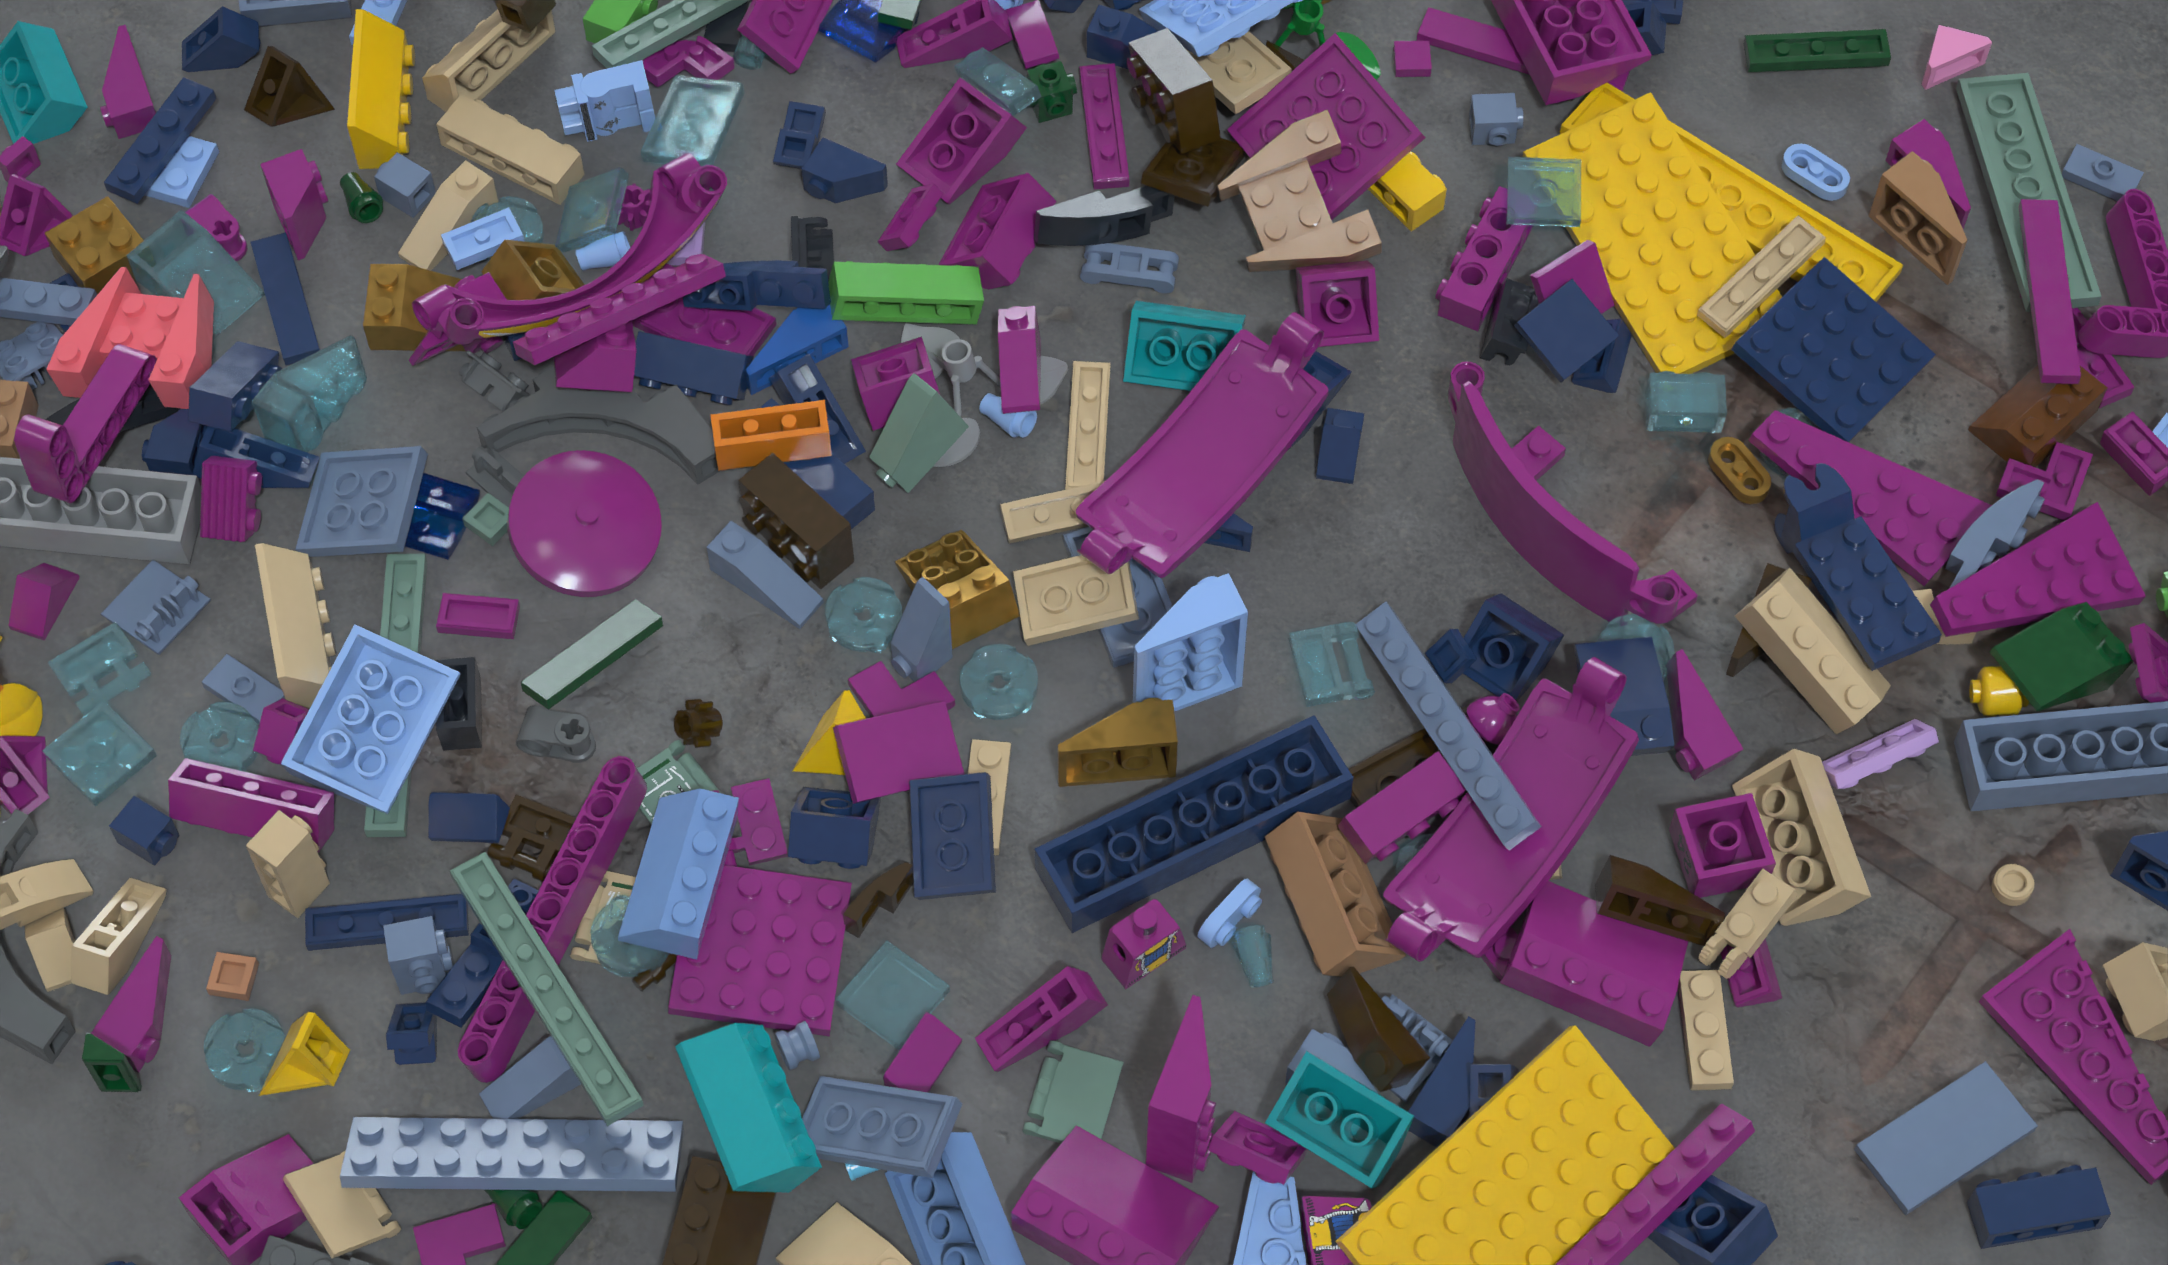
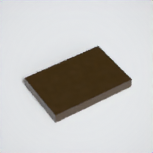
M1221 138V140L1181 154L1172 142L1168 143L1166 141L1144 170L1141 184L1209 207L1219 193L1217 185L1235 171L1244 158L1245 151L1238 143Z

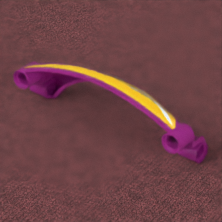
M685 153L659 167L652 175L649 208L643 228L631 248L606 273L573 291L534 300H502L477 296L444 284L415 299L412 302L414 314L419 323L440 339L443 331L452 342L464 345L479 338L516 334L551 325L557 322L560 316L571 312L577 313L588 308L590 303L596 299L610 298L622 292L625 286L633 283H642L661 269L688 243L718 205L727 186V177L717 166L705 165L701 167L697 159L690 153Z

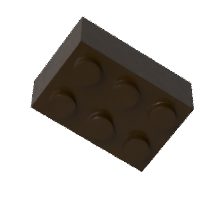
M1166 28L1128 42L1131 57L1127 58V65L1135 80V87L1132 88L1134 101L1139 108L1143 107L1146 110L1151 123L1161 128L1165 140L1168 143L1172 142L1181 154L1221 140L1213 81L1170 30Z
M771 453L738 480L741 495L739 500L744 515L742 520L745 526L755 535L760 533L768 541L769 547L779 558L786 557L793 564L796 573L805 582L811 580L819 589H822L854 563L851 524L774 453Z

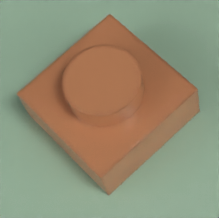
M217 952L206 987L208 994L249 1001L259 966L255 957Z

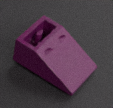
M287 1134L212 1171L178 1198L190 1218L230 1265H250L262 1256L269 1235L283 1239L307 1220L284 1183L283 1178L286 1174L308 1167L314 1163L290 1135Z

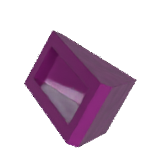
M46 563L18 574L9 618V628L45 641L80 578L79 575Z

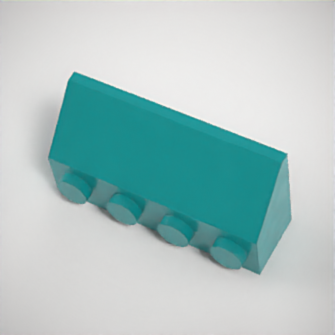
M733 1023L685 1040L675 1046L733 1191L789 1193L822 1168L816 1154L815 1144L809 1137L801 1118L800 1108L794 1101L786 1081L785 1072L779 1065L771 1045L770 1036L765 1031L763 1025Z

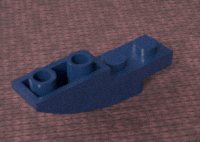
M781 260L723 263L726 277L683 296L684 307L752 311L757 305L826 309L831 303L827 269L799 267L798 261Z
M513 879L508 888L526 915L539 890ZM480 923L470 934L471 944L426 1001V1010L460 1028L463 1027L480 1005L503 961Z

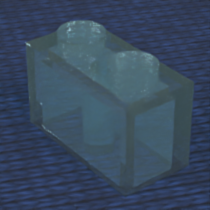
M1671 371L1650 373L1645 391L1647 431L1721 433L1727 415L1725 375H1713L1708 372L1676 374Z

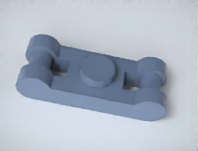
M1111 243L1085 246L1084 258L1086 263L1082 265L1080 278L1086 283L1097 284L1103 281L1149 287L1159 293H1171L1174 290L1176 279L1173 276V272L1177 270L1179 256L1174 252ZM1104 260L1111 261V265L1101 264V262ZM1148 267H1157L1159 271L1148 270Z

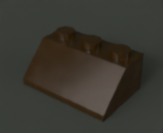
M693 1156L662 1265H757L777 1192L733 1191L722 1162Z

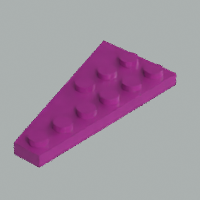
M1776 410L1752 433L1748 440L1789 475L1803 481L1810 490L1819 489L1815 481L1816 464L1823 463L1834 468L1843 477L1852 491L1854 518L1862 516L1890 559L1923 586L1949 560L1950 554L1970 526L1992 506Z
M2096 502L1937 595L1930 603V606L1945 637L2038 622L2063 608L2087 602L2096 611L2139 605L2146 595L2099 503Z
M2068 929L1982 995L1979 1003L2146 1181L2152 1185L2168 1172V1122L2163 1112L2157 1109L2148 1091L2150 1086L2144 1074L2139 1073L2131 1057L2133 1052L2105 997L2100 996L2091 978L2093 973L2087 961L2082 960L2075 946L2076 939L2071 929Z

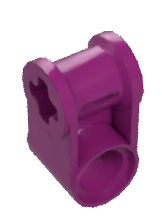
M209 194L181 215V219L189 232L214 253L219 260L227 263L236 262L246 254L248 250L247 242L239 233L240 225L238 221L214 195Z

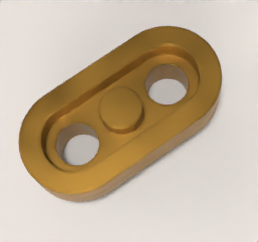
M1723 437L1716 440L1711 446L1708 457L1711 469L1739 501L1746 504L1762 502L1767 497L1771 486V477L1767 470L1740 440L1733 437ZM1728 458L1732 463H1725L1722 459ZM1750 485L1753 486L1756 490H1750L1744 486Z

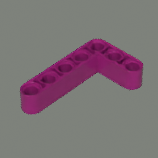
M2129 189L2109 210L2106 215V223L2131 307L2101 306L2080 328L2078 338L2087 350L2097 354L2166 358L2168 357V250L2151 198L2141 190Z
M117 344L110 351L63 425L29 414L22 417L16 427L14 442L34 492L67 503H73L79 497L150 385L149 378L157 361L155 355Z

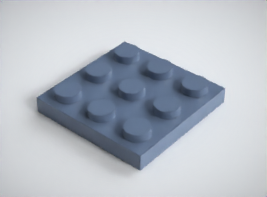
M421 446L321 453L295 550L308 554L309 557L403 552L428 456L427 452Z

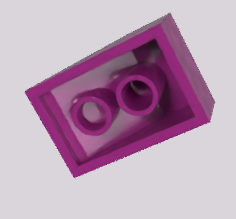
M960 77L896 165L924 186L935 184L943 192L941 199L950 205L1007 156L1027 127Z

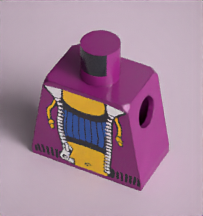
M1152 899L1109 930L1101 960L1126 990L1186 949L1187 945L1182 931L1175 920L1157 899Z
M1302 1197L1300 1215L1308 1265H1354L1335 1241L1371 1209L1370 1200L1366 1198Z

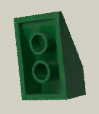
M2087 602L2063 608L1994 646L1989 651L2036 711L2108 690L2134 662L2131 655L2126 651L2123 642L2113 635L2101 620L2100 614Z

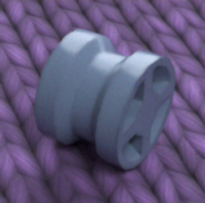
M806 1021L798 1023L792 1031L786 1032L781 1030L774 1033L779 1051L789 1071L797 1068L801 1061L806 1059L814 1061L820 1058L817 1045Z

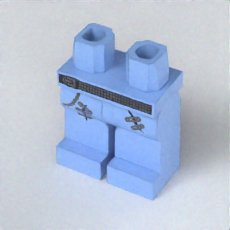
M642 60L587 74L584 78L582 73L571 75L574 86L554 90L565 135L585 131L588 142L597 140V135L608 136L614 134L618 129L642 125L644 132L658 130Z

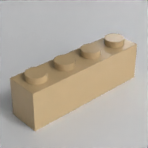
M460 94L436 124L442 146L559 205L563 203L585 175L581 153L573 146L561 144L549 138L543 131L531 129L519 123L513 116L509 114L503 115L489 108L486 103L479 99L472 100Z

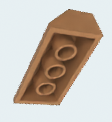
M1297 812L1267 834L1265 839L1270 848L1271 859L1278 867L1285 884V892L1292 901L1299 917V926L1307 936L1314 953V962L1322 974L1342 977L1350 967H1355L1359 973L1404 958L1406 954L1385 940L1388 938V933L1393 924L1367 864L1364 863L1338 828V824L1343 818Z

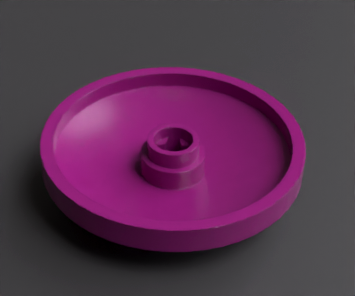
M586 450L559 453L544 459L532 467L520 480L513 493L507 518L508 536L512 549L525 570L548 588L578 597H597L611 594L636 581L645 572L654 558L662 528L659 504L646 480L625 462L604 453Z

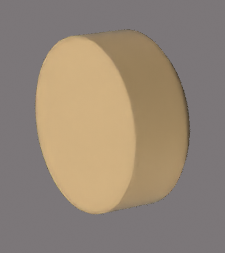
M2017 864L2004 865L1998 869L1992 880V892L2003 904L2009 906L2021 905L2029 899L2034 890L2033 876L2023 866Z

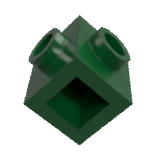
M1058 61L1051 64H1041L1027 70V85L1023 86V93L1028 107L1032 106L1038 122L1042 123L1073 114V95L1077 94V87L1072 73L1066 74L1062 62Z

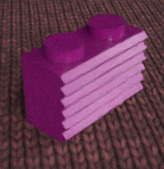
M210 456L202 463L200 537L245 542L254 532L258 531L261 513L255 507V496L260 493L262 475L260 472H257V461Z

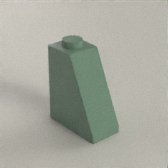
M915 373L909 377L869 457L880 468L875 474L890 488L898 484L907 493L915 487L969 427L942 396Z

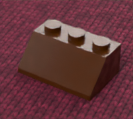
M2037 365L1969 426L1968 431L2007 463L2010 458L2037 467L2052 453L2056 442L2063 443L2098 411L2108 387L2081 366V378L2078 384L2040 383Z

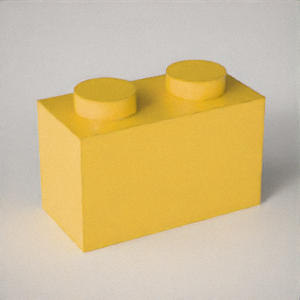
M1410 151L1369 187L1368 190L1412 232L1444 210L1447 188L1441 178L1435 174L1432 175L1421 164L1418 156Z

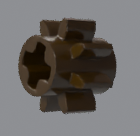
M701 699L686 700V710H677L674 718V729L677 736L684 739V745H694L695 748L710 747V737H719L722 730L723 720L720 712L713 708L712 701L702 702Z

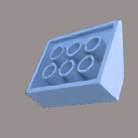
M1229 573L1220 577L1210 576L1204 578L1197 585L1192 586L1134 646L1133 703L1142 702L1148 698L1173 699L1175 712L1242 687L1248 611Z
M354 624L281 762L282 766L291 775L323 790L334 792L336 795L388 814L461 675L460 672Z

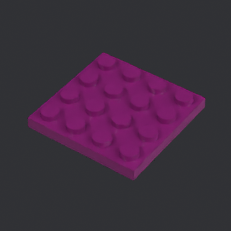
M1336 33L1227 129L1251 158L1294 122L1328 110L1341 141V154L1314 164L1310 168L1331 220L1338 216L1426 138Z
M724 865L697 960L677 955L668 1014L729 1023L763 1025L765 1028L792 1031L798 1023L806 1021L812 1034L830 1036L846 926L843 913L849 906L852 883Z

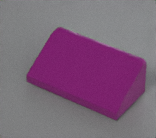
M2133 411L2103 432L2100 445L2147 495H2152L2168 481V448Z
M1766 938L1752 957H1747L1736 973L1728 978L1736 1007L1774 1002L1782 999ZM1729 944L1726 945L1721 952L1722 960L1726 958L1734 947Z
M926 1012L883 1076L884 1086L928 1093L962 1043V1039L935 1016Z

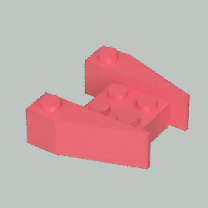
M121 267L59 339L46 370L62 396L81 398L113 347L117 344H122L155 355L157 361L150 375L149 382L164 407L189 409V387L212 366L214 300L199 274H193L184 298L142 294L127 267Z

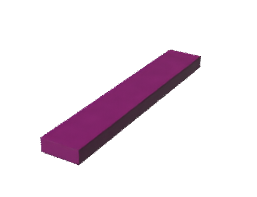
M1428 7L1417 33V41H1430L1432 46L1529 74L1507 30ZM1630 71L1614 78L1608 83L1623 92Z
M2021 199L2018 208L2040 383L2078 384L2081 372L2058 200Z

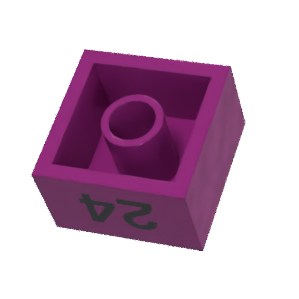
M1752 793L1675 809L1669 832L1689 892L1699 898L1746 889L1762 869L1771 874L1773 873L1776 862Z

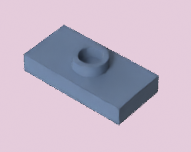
M2076 144L2062 171L2064 179L2116 201L2129 189H2136L2144 174L2140 170L2079 144Z
M228 654L223 657L202 681L203 687L257 724H260L264 707L282 698L285 699L284 693L280 688Z

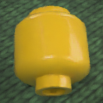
M1985 666L1980 670L1977 680L1970 681V702L1977 703L1980 713L1984 716L2018 715L2022 707L2028 706L2029 701L2001 666Z

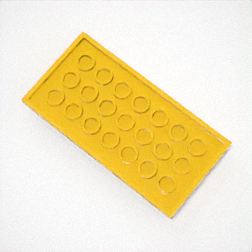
M1651 92L1523 151V160L1576 245L1578 246L1586 240L1596 243L1615 308L1664 387L1734 354L1731 348L1735 342L1782 298V295L1776 289L1726 338L1697 316L1698 309L1755 256V253Z
M1569 1026L1335 1242L1354 1265H1555L1675 1148L1577 1026Z

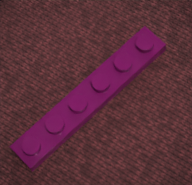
M704 254L690 256L685 260V263L673 269L660 270L653 275V278L642 283L629 284L622 289V292L610 298L596 299L590 303L588 308L577 313H566L551 325L527 331L525 337L513 342L516 355L533 365H537L726 277L723 263Z
M1721 1103L1555 1265H1619L1755 1132L1752 1121Z

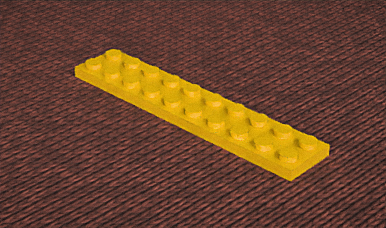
M1607 82L1592 90L1561 124L1560 134L1635 99ZM1670 121L1755 255L1799 215L1824 235L1826 240L1825 244L1790 276L1797 282L1825 257L1877 302L1900 275L1903 264Z

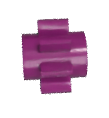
M636 184L622 189L618 188V199L610 200L611 212L614 213L616 225L623 223L626 227L630 228V231L642 227L649 208L650 189L643 191Z

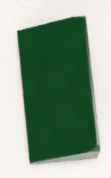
M86 1033L82 1061L100 1091H141L142 1085L125 1055L93 1034Z

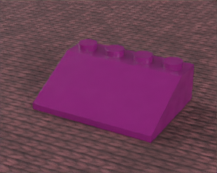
M1491 0L1545 105L1578 98L1651 59L1652 55L1622 0Z
M1548 881L1528 906L1500 983L1650 1047L1664 1030L1676 996L1688 941L1597 914L1595 900Z
M1196 995L1191 997L1149 1103L1146 1149L1147 1166L1193 1183L1197 1170L1204 1172L1209 1162L1211 1152L1208 1151L1213 1137L1211 1130L1215 1118L1212 1116L1216 1106V1102L1210 1101L1212 1085L1201 997Z
M1076 1125L1027 1186L1011 1211L1012 1230L1073 1265H1185L1218 1211L1219 1206Z

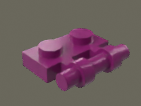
M770 778L731 787L732 796L739 798L737 817L742 836L731 839L724 865L737 867L734 853L746 851L749 866L788 857Z

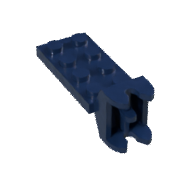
M1818 463L1815 468V481L1819 489L1810 490L1803 481L1789 475L1785 479L1783 486L1784 496L1789 507L1787 515L1779 513L1776 516L1774 522L1775 535L1787 554L1793 552L1809 578H1812L1811 581L1871 671L1939 643L1942 634L1862 516L1854 518L1852 491L1843 477L1831 466Z

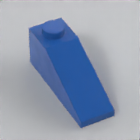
M830 305L826 309L798 307L790 313L745 370L747 387L751 395L771 386L772 383L769 377L810 354L816 364L849 347L847 327L842 320H832Z

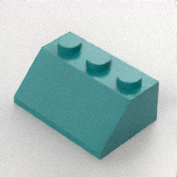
M17 21L0 44V114L13 144L22 136L35 144L70 131L88 106L55 30Z
M1136 301L1131 312L1123 382L1191 391L1230 340L1240 330L1244 329L1246 315Z
M1306 1051L1265 1123L1368 1187L1375 1188L1381 1185L1399 1154L1414 1115Z

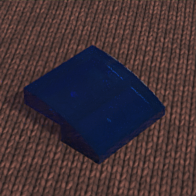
M839 0L822 20L818 31L876 63L895 49L897 38L908 29L877 22L878 12L883 0ZM919 11L915 19L914 25L917 24Z
M423 473L405 547L449 560L467 528L464 526L462 518L478 503L480 490Z

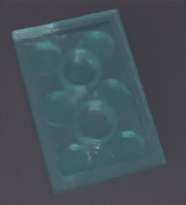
M675 75L641 149L643 161L666 164L685 153H690L697 159L701 167L713 165L745 94L743 84L740 82Z

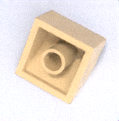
M2142 942L2103 964V967L2108 976L2106 979L2107 987L2111 994L2118 999L2124 1012L2122 1020L2127 1030L2136 1038L2156 1041L2168 1037V948Z

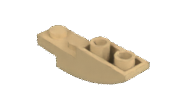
M75 860L44 863L1 876L0 930L15 923L19 927L25 926L93 895V889Z

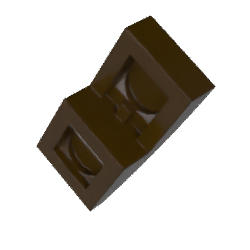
M907 862L902 863L870 883L843 913L844 924L846 925L845 931L859 938L879 907L894 914L914 883L913 865Z

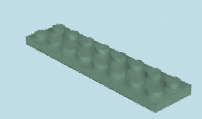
M2029 73L1959 79L1956 90L2026 312H2031L2018 208L2021 199L2058 200L2072 308L2098 306L2102 296Z

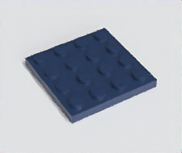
M1825 257L1745 332L1731 348L1734 353L1821 430L1847 442H1850L1936 355Z

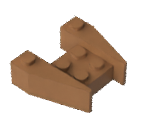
M1328 110L1291 124L1217 185L1221 201L1240 194L1262 248L1261 252L1246 257L1249 272L1293 270L1296 267L1362 261L1382 253V242L1369 210L1332 223L1310 166L1341 154V141Z

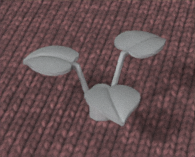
M908 323L904 325L901 343L922 336L935 379L942 373L943 369L947 371L953 385L954 411L960 417L962 414L960 382H967L972 379L978 367L1001 387L1000 377L983 362L981 356L974 357L970 344L960 339L951 330L940 327H922ZM1041 356L1040 404L1048 401L1056 393L1068 371L1066 362L1052 357ZM962 418L969 427L936 462L934 467H946L957 464L972 454L980 440V429L976 420Z

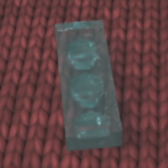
M983 47L968 54L963 61L954 66L959 78L961 77L1012 116L1042 97L1036 84Z

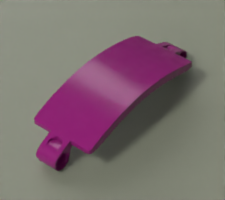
M1297 312L1291 313L1283 321L1277 334L1273 335L1270 346L1245 329L1240 330L1161 427L1133 456L1077 507L1076 517L1093 529L1084 540L1081 549H1078L1077 552L1107 574L1114 573L1133 558L1160 578L1167 576L1194 553L1260 485L1326 400L1328 387L1303 370L1320 345L1324 336L1323 330Z
M1473 362L1457 364L1452 369L1448 388V400L1455 420L1454 449L1473 491L1501 534L1543 577L1573 600L1615 625H1621L1626 621L1629 611L1656 624L1669 622L1675 615L1681 595V586L1678 581L1668 575H1657L1645 580H1637L1639 567L1629 554L1600 536L1559 504L1527 471L1496 425L1482 398L1485 379L1482 368ZM1654 597H1663L1668 601L1661 602Z
M1592 657L1580 670L1576 684H1573L1572 693L1548 679H1542L1537 684L1493 756L1542 827L1509 851L1467 792L1429 841L1384 891L1383 896L1385 900L1404 912L1391 926L1388 938L1385 939L1387 942L1418 962L1426 959L1445 940H1448L1471 956L1479 958L1515 922L1578 842L1622 773L1639 741L1636 731L1610 716L1625 687L1627 680L1625 674L1598 658Z

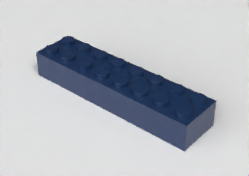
M1313 715L1035 848V870L1071 933H1074L1266 840L1265 836L1297 812L1318 815L1351 799L1354 777L1317 718Z

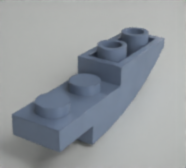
M2037 479L2017 488L1989 507L1970 526L1950 554L1945 568L1957 574L1950 588L1992 564L1996 555L2004 557L2011 547L2014 549L2020 547L2028 529L2022 526L2028 516L2033 519L2036 518L2045 501V498L2039 496L2044 482Z

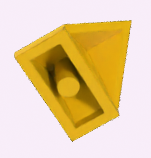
M850 690L843 691L823 715L793 771L845 775L833 727L866 719Z
M305 1013L292 1023L259 1096L324 1085L334 1086L350 1049L316 1013Z

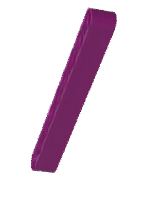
M624 756L614 757L603 766L526 914V917L557 965H559L647 792V783L632 760ZM504 960L501 962L457 1050L461 1062L474 1078L480 1082L488 1083L495 1081L503 1074L535 1012L520 987L515 989L519 984ZM486 1054L484 1058L478 1061L481 1056Z

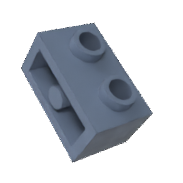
M432 916L383 925L388 962L401 995L413 992L420 994L434 992L447 975V971L451 970L454 966L451 948L447 945L444 929H436Z

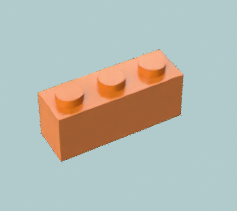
M825 400L711 414L718 471L757 466L771 453H774L782 462L832 456Z

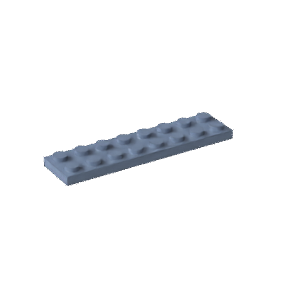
M353 1117L340 1173L341 1187L676 1192L684 1134L683 1121L618 1120L607 1126L604 1120Z

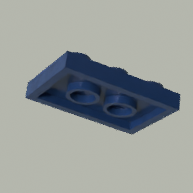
M987 772L910 780L914 897L918 900L996 893L991 776Z

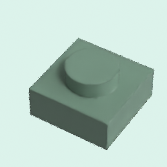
M487 493L462 518L464 526L493 546L508 531L507 518L509 507Z

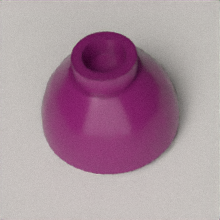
M1503 693L1500 697L1485 696L1468 705L1467 717L1483 739L1491 744L1500 745L1515 721L1516 713L1520 710L1517 701L1506 693Z

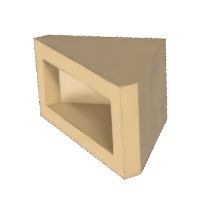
M62 908L25 925V938L47 992L71 984V951L75 939L66 911Z

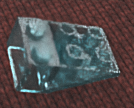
M182 210L126 255L135 280L156 296L184 298L193 274H199L214 300L213 339L265 295L264 291L215 238Z
M350 335L271 376L252 400L265 439L307 453L310 450H314L320 444L326 429L332 422L339 420L345 405L353 395H357L362 391L366 383L367 376L355 337Z

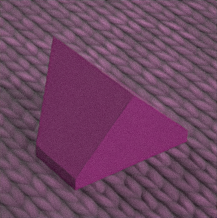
M15 174L10 175L0 215V246H7L9 250L23 256L31 255L50 246L45 232L71 218L73 215L45 187Z
M0 736V805L10 815L15 809L28 815L50 798L47 787L45 736Z

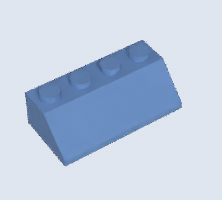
M695 789L659 799L619 932L618 941L697 960L737 822L738 797L705 789Z
M951 1132L933 1178L893 1171L885 1173L921 1265H1026L971 1132Z

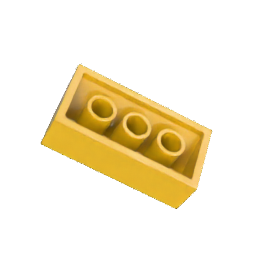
M356 9L347 128L359 169H379L383 163L388 162L397 152L401 155L409 153L408 132H405V124H411V106L407 102V95L413 94L412 74L408 72L409 66L415 65V50L413 45H408L405 30L364 9Z

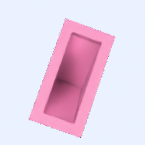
M1938 25L1921 84L1925 90L1985 64L1992 44L1991 40L1985 36Z

